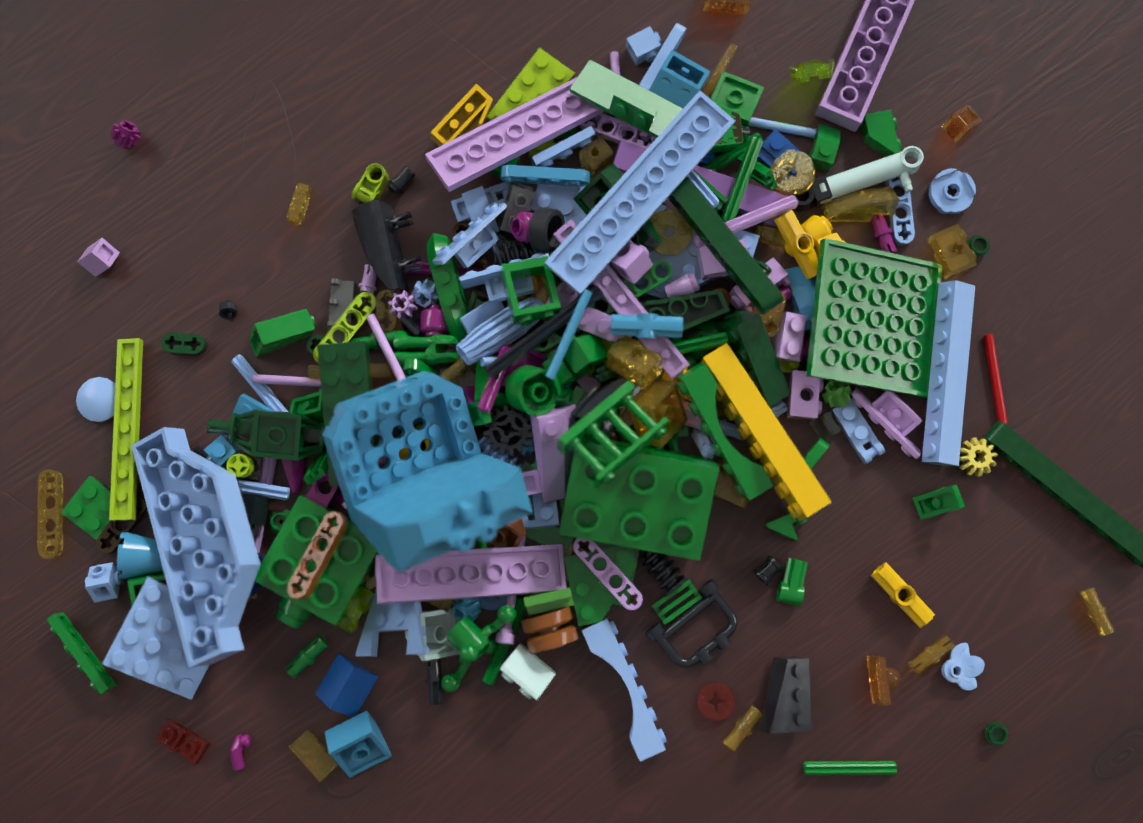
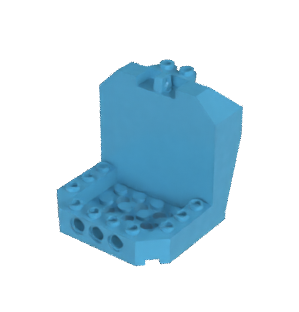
M422 371L338 403L333 412L335 414L329 427L326 426L322 434L352 523L358 527L386 562L400 573L455 548L461 552L468 551L473 546L475 539L478 538L485 542L490 541L494 538L497 529L533 513L521 469L481 453L462 388L436 374ZM417 417H421L423 420L422 426L419 429H414V420ZM400 425L402 433L399 437L394 438L392 436V429ZM374 434L380 435L381 440L377 446H371L370 439ZM423 439H428L429 447L422 451L420 443ZM403 447H407L409 451L408 456L405 459H400L399 451ZM381 456H386V466L379 468L377 465L378 459Z

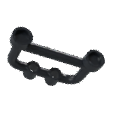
M713 578L699 589L704 598L665 629L660 622H657L645 632L650 641L656 639L671 660L680 667H692L698 662L705 665L713 658L711 652L718 647L720 650H723L730 645L729 637L736 631L738 625L737 616L716 590L719 585ZM715 602L727 617L728 626L723 631L718 632L707 644L697 649L691 657L682 658L667 639Z

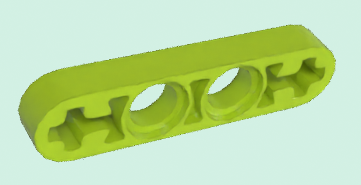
M370 292L358 294L318 345L337 343L332 337L334 331L342 332L344 335L343 342H349L375 308V296ZM367 298L369 306H365L361 311L356 310L363 303L361 299ZM349 313L357 317L355 326L349 325L346 321V316ZM316 347L313 351V357L319 364L318 348Z

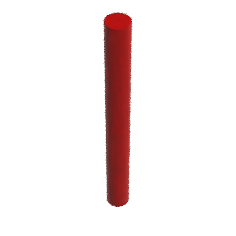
M993 334L984 335L997 421L1005 424L1008 422Z

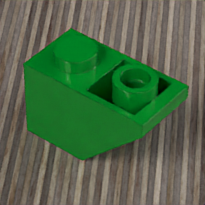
M891 110L865 114L860 125L864 143L884 157L899 153L901 151V141L896 136L897 121L892 116Z

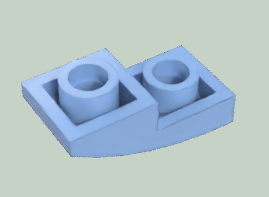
M483 186L461 194L471 221L486 213L484 210L490 204ZM494 218L489 225L497 233L499 229Z

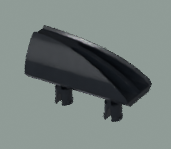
M372 200L352 210V215L361 246L371 267L387 287L402 292L404 290L408 293L406 273L420 270L423 268V265L415 264L421 261L419 255L403 260L397 229L413 226L414 222L407 220L412 218V214L407 211L406 213L394 216L392 206L380 200Z
M637 363L613 372V377L597 384L570 413L575 423L579 422L628 380L635 386L633 401L639 395L646 405L653 404L654 401L651 397L658 398V395L647 383L657 372L659 365ZM621 406L616 410V415L621 419L628 408ZM604 420L599 424L598 429L606 437L612 431L619 440L626 439L609 421L606 422Z

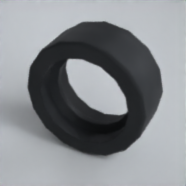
M539 208L533 213L528 228L529 242L533 250L554 253L561 245L553 235L565 225L564 216L561 211L552 208Z

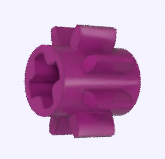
M121 121L120 125L113 124L111 139L114 140L118 147L129 149L132 144L138 146L140 131L137 130V126L134 123Z

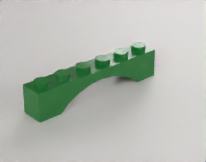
M699 363L677 376L679 391L683 396L687 395L690 404H688L689 409L695 417L698 416L701 420L700 428L706 437L710 436L713 442L711 448L717 457L721 456L725 464L722 467L727 476H732L736 484L733 487L740 497L743 496L751 500L773 487L763 466L748 460L738 453L724 436L716 413L715 395L717 383L707 365Z

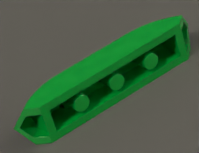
M433 233L427 242L429 265L446 325L450 334L457 337L460 343L468 335L460 318L468 314L470 310L464 289L459 280L460 274L455 256L453 255L443 265H435L432 261L437 257L436 253L439 249L451 244L448 236Z

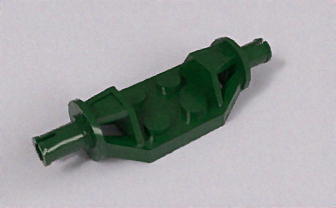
M254 409L241 414L233 412L230 421L208 419L207 426H209L207 433L228 435L230 444H235L248 455L254 457L298 461L318 452L324 453L326 447L322 435L325 430L324 421L322 423L301 413ZM237 434L250 437V441L237 437ZM306 443H320V445L306 446Z

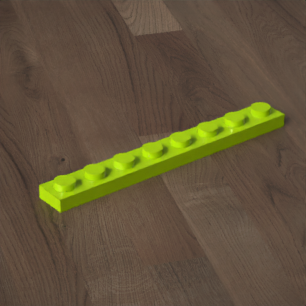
M140 338L117 339L109 520L112 521L136 520L138 470L131 445L139 441L143 358V340Z

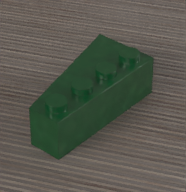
M721 289L640 303L649 314L683 317L682 333L722 317L730 311Z
M734 309L714 321L719 333L727 332L729 347L769 407L791 394L759 313Z

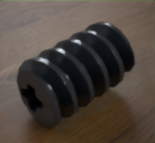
M511 241L510 248H508L505 242H502L501 249L498 248L496 243L493 244L495 265L499 266L515 259H529L532 255L540 253L533 250L530 243L526 245L525 242H520L519 247H517L515 241Z
M646 551L638 559L646 558L642 566L650 565L651 568L647 573L657 574L653 579L654 582L662 581L658 589H667L663 595L664 597L670 595L683 585L686 576H677L681 569L680 567L672 568L675 560L667 561L670 555Z

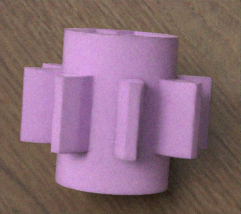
M404 290L399 295L393 293L394 298L392 301H388L393 307L390 313L392 315L398 314L400 320L404 316L412 318L413 311L418 310L413 304L415 297L413 295L408 297V293Z

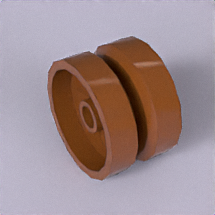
M570 606L547 611L521 620L524 633L539 632V634L528 638L526 641L529 653L559 648L579 638L576 627L571 625L560 627V625L571 621L573 618Z

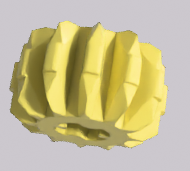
M971 438L970 442H962L964 448H960L962 456L959 458V461H962L963 464L960 465L959 469H967V475L969 476L975 473L979 477L982 476L983 472L986 474L990 473L991 469L989 466L996 465L992 458L998 455L997 453H991L994 445L986 446V439L978 441L977 438ZM975 453H978V455H979V456L977 457V460H978V461H975V460H974V458L976 457V454H975Z

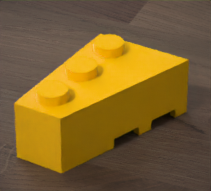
M475 84L431 131L430 138L440 147L482 126L492 106L493 99L478 84Z

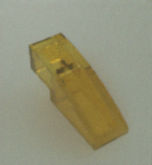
M892 187L864 189L823 204L822 210L829 222H871L873 215H894L899 198Z

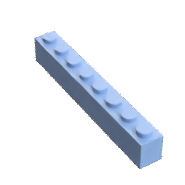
M957 280L942 282L938 285L922 462L941 466H959L975 296L974 285Z

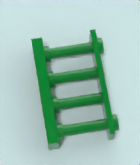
M629 380L558 438L557 449L562 454L566 453L569 449L571 451L574 450L598 474L593 484L596 489L601 484L607 485L615 477V472L654 439L660 440L667 432L666 427L669 419L665 417L657 424L633 401L635 386ZM621 406L627 407L649 431L639 438L616 415L618 408ZM604 420L606 422L609 421L632 446L622 453L598 429L600 423ZM586 435L592 436L615 459L606 468L581 444V439Z

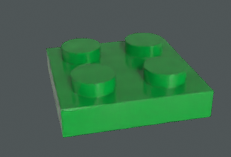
M723 72L711 100L720 107L738 112L741 124L748 126L764 87Z
M89 476L61 513L97 540L98 536L111 521L109 520L111 490L93 476Z

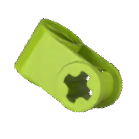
M377 163L369 165L361 180L355 186L351 198L353 200L358 199L363 203L380 200L381 194L389 182V175L384 167ZM376 172H382L380 179H372Z

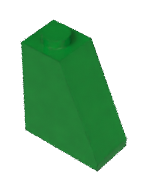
M303 309L255 323L248 339L256 358H259L310 337L315 330L316 323L314 317L309 315L308 310Z

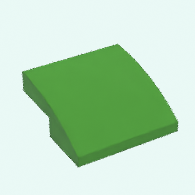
M570 587L524 598L528 615L574 605Z

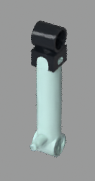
M908 146L902 152L827 178L824 175L812 179L809 185L804 183L798 184L793 188L791 195H794L796 198L797 195L804 194L808 200L802 202L796 198L798 204L795 210L799 212L806 211L812 206L813 201L815 207L831 203V200L896 177L900 178L905 191L910 192L913 188L909 175L919 170L924 158L923 152L916 146ZM911 157L916 161V163L909 164L906 162L905 158Z

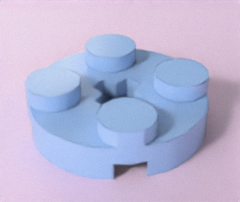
M953 168L946 169L937 174L929 184V199L939 213L944 215L958 214L971 205L976 187L973 179L967 173L956 171L957 169ZM949 186L951 189L956 188L955 197L947 193Z

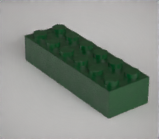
M366 341L317 345L325 428L326 426L329 427L335 414L333 412L338 403L373 390L369 345ZM377 434L371 437V446L378 445ZM327 450L330 486L339 485Z

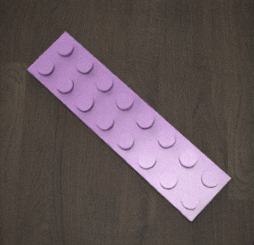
M575 78L426 153L425 157L441 182L450 192L598 116L604 110L570 92V87L577 79Z
M562 544L473 549L465 552L459 550L448 551L402 573L390 566L381 555H375L377 604L539 594L567 588Z

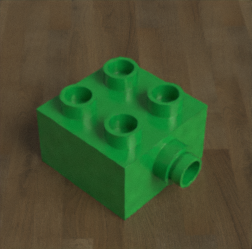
M301 495L261 563L254 581L283 596L278 605L281 609H279L276 618L283 623L299 629L304 622L303 620H308L311 613L336 626L347 622L376 569L375 555H380V553L358 527L352 523L351 518L345 516L348 520L347 529L312 594L305 600L292 598L288 593V584L324 517L330 512L340 513L333 508L326 507L307 496ZM336 520L332 522L334 527H337L339 524ZM328 531L326 532L327 535L333 536V534L329 533ZM323 539L319 544L321 552L325 551L328 547L327 539ZM315 560L310 561L308 564L309 573L316 570L317 564ZM303 575V578H306V580L310 579V577ZM299 584L297 588L300 590L299 592H302L303 588Z

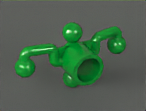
M504 605L499 608L497 612L498 619L482 630L469 617L460 620L450 630L446 639L459 651V661L461 664L455 674H447L443 677L441 683L445 691L455 692L459 688L460 682L471 663L481 655L492 654L495 651L497 643L495 638L490 635L498 631L505 624H510L514 621L516 611L513 607Z

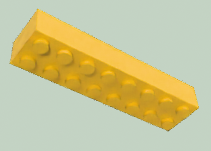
M726 343L703 357L701 363L707 365L717 383L715 399L723 403L726 416L730 421L734 420L738 426L736 428L737 433L742 440L746 439L751 446L749 448L750 453L756 460L759 458L768 477L772 478L776 485L774 489L781 499L785 498L789 505L787 509L791 516L801 521L830 504L831 500L729 345Z

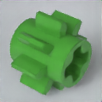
M830 381L824 387L825 393L822 396L825 403L830 404V407L841 408L851 400L849 395L852 391L849 384L845 385V383Z

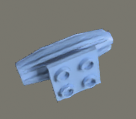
M533 297L518 302L519 309L544 305L540 299ZM488 300L460 318L468 335L456 345V349L461 359L467 365H471L480 361L482 357L496 354L503 346H508L523 336L539 320H535L528 325H520V323L513 325L509 307L504 308L502 302L490 304Z

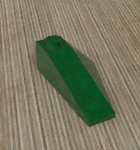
M612 164L602 170L573 199L584 213L588 215L619 181L623 174L615 164ZM650 219L630 239L635 245L644 246L649 253L662 243Z

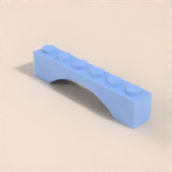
M606 617L601 622L582 628L583 635L591 652L611 664L621 675L628 687L633 709L629 737L639 761L641 762L666 750L663 744L667 742L662 729L657 730L654 724L657 717L652 707L647 708L644 702L648 698L642 685L637 686L634 678L638 677L633 664L628 665L625 660V656L628 655L623 642L619 644L615 635L618 634V630L614 621L609 622Z

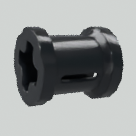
M770 555L766 557L767 560L759 569L753 570L756 577L766 586L770 584L769 580L778 571L782 572L784 570Z

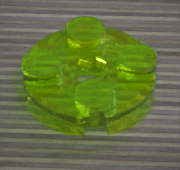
M823 59L799 63L797 64L798 69H794L793 66L789 67L790 77L794 78L796 83L810 81V77L819 76V79L832 77V71L835 70L834 59H828L829 64H823Z
M363 586L362 589L357 591L346 609L348 610L346 614L348 617H342L339 628L352 634L355 632L360 623L358 621L362 614L366 615L371 606L370 601L374 596L371 590Z

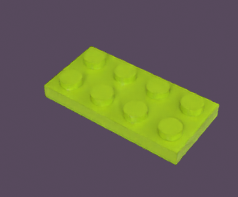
M539 48L487 115V119L491 121L571 81L575 77V73Z

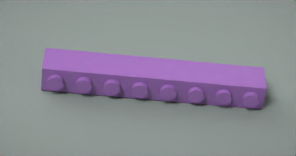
M621 140L613 164L624 175L647 149ZM696 166L693 169L727 199L729 198L735 178L700 166ZM748 183L737 213L744 215L788 196ZM727 202L721 207V211L724 212ZM780 215L763 221L764 225L776 228L774 220Z

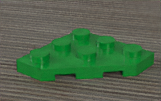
M617 545L601 549L626 578L629 579L637 566L633 548ZM594 550L593 553L592 551L586 552L589 555L588 557H585L587 562L590 561L592 556L599 553V551ZM577 554L564 557L578 625L583 626L601 622L616 597ZM597 557L593 561V567L597 571H602L606 568L607 562L604 558ZM612 575L609 578V585L612 588L621 587L623 582L621 576Z

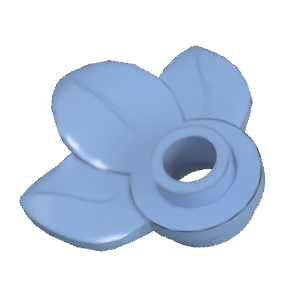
M960 643L951 650L950 659L942 665L941 672L947 681L957 683L961 689L973 690L977 688L975 677L983 672L985 662L980 657L970 656L968 643Z

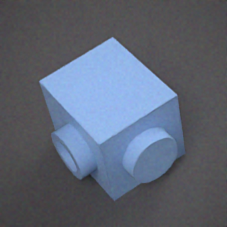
M648 27L628 37L626 49L637 66L644 61H653L660 51L662 42L658 33H654L651 27Z

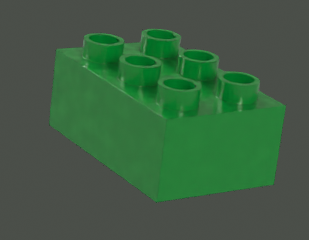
M586 435L581 439V444L604 468L615 460L592 436ZM609 439L622 453L632 446L628 442ZM646 446L614 473L615 477L607 485L601 484L596 489L593 484L598 474L574 451L559 534L700 561L719 467L714 459H704L703 456Z

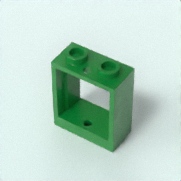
M548 256L502 264L500 275L513 325L519 323L520 325H528L540 319L548 321L560 312L561 305L552 271L545 265ZM544 275L551 304L519 309L512 280Z

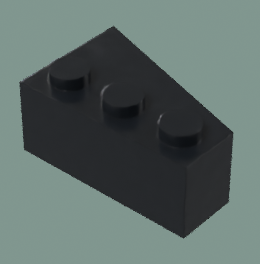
M798 656L774 657L767 683L769 689L766 701H763L761 707L764 708L761 722L757 724L756 730L768 734L812 730L809 658Z

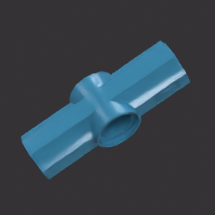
M649 313L611 315V335L636 336L635 338L655 339L657 337L682 338L683 317L658 316V314Z

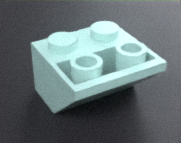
M521 642L500 668L503 671L501 675L512 684L515 681L521 686L520 691L527 698L531 699L533 696L536 700L556 674L552 668L534 653H529V649Z

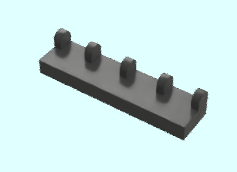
M330 280L331 295L329 299V321L327 322L328 331L355 298L356 283L354 281ZM349 313L346 316V321L351 326H353V314ZM340 331L333 332V340L337 343H342L344 340L343 333Z

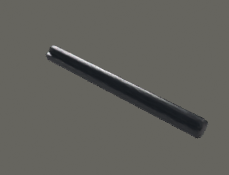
M597 285L588 290L592 292L586 309L603 297V291ZM580 297L487 365L485 368L487 373L494 378L567 324L573 315Z

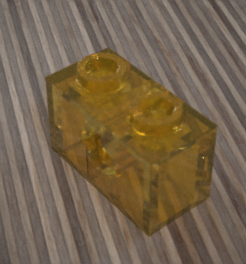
M959 224L934 233L927 239L938 264H943L942 274L945 280L966 272L977 265L976 255L969 248L967 235L960 228Z
M623 336L607 352V367L644 390L662 373L663 357L628 336Z

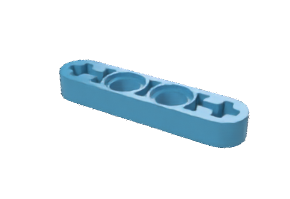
M504 165L501 167V180L513 183L584 187L590 183V172L582 169Z

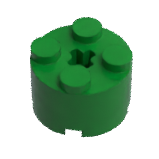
M523 365L516 368L505 378L506 398L514 409L535 416L545 415L552 411L556 405L554 403L556 398L560 396V383L556 376L554 380L545 376L548 370L532 365Z

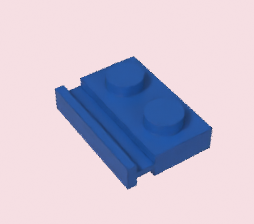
M776 129L763 142L757 157L761 163L771 169L785 184L809 159Z

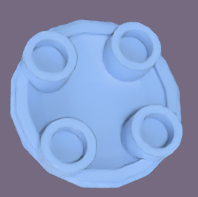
M96 377L82 384L77 392L76 403L83 417L90 421L105 422L114 416L115 383L108 378Z

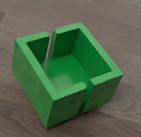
M587 333L579 337L573 336L556 374L560 386L579 381L593 370L590 365L591 363L595 367L611 357L599 336L594 334L587 335ZM557 349L547 355L549 359L542 364L545 370L549 369Z

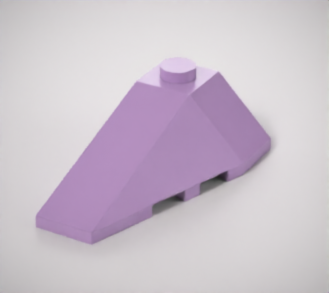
M576 405L554 408L548 414L541 416L530 415L543 503L565 498L574 450L571 451L569 449L566 453L562 454L557 449L558 438L576 424L570 414Z

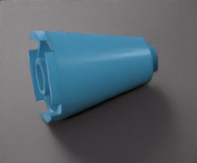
M128 532L121 533L120 538L125 539L124 544L118 545L117 571H122L118 575L119 579L164 571L156 539Z

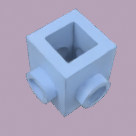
M113 562L92 566L89 569L88 577L85 578V588L94 603L118 597L120 584H122L123 579L118 578L121 572L117 571Z

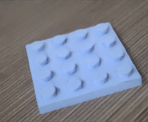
M147 577L102 664L192 700L209 665L188 667L168 586L165 583Z

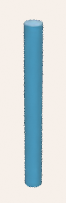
M586 289L581 294L545 375L552 380L555 379L591 298L592 292Z

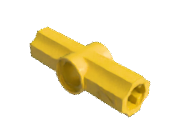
M792 210L787 211L777 217L774 222L785 240L786 252L796 259L806 279H811L817 275L819 258L813 248V237L804 232Z
M886 562L873 571L871 577L890 596L891 601L897 604L919 628L928 624L933 619L935 614L916 595L915 590L908 586ZM901 589H905L907 592V597L904 601H901L898 597Z

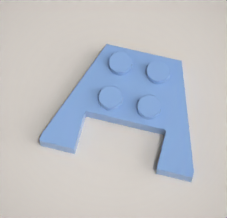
M376 588L357 647L356 657H377L379 632L408 631L406 655H429V648L425 645L423 637L426 635L425 626H421L420 613H422L421 602L377 604Z

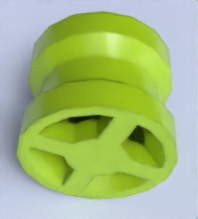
M234 454L228 459L226 467L227 471L233 473L236 477L245 478L253 473L255 465L251 457L243 454Z

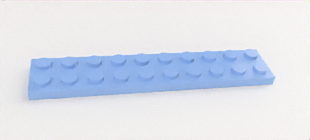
M699 91L545 261V265L575 292L581 295L584 289L594 281L731 128L735 120L703 92Z

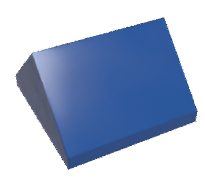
M339 653L315 695L329 709L355 717L379 676Z

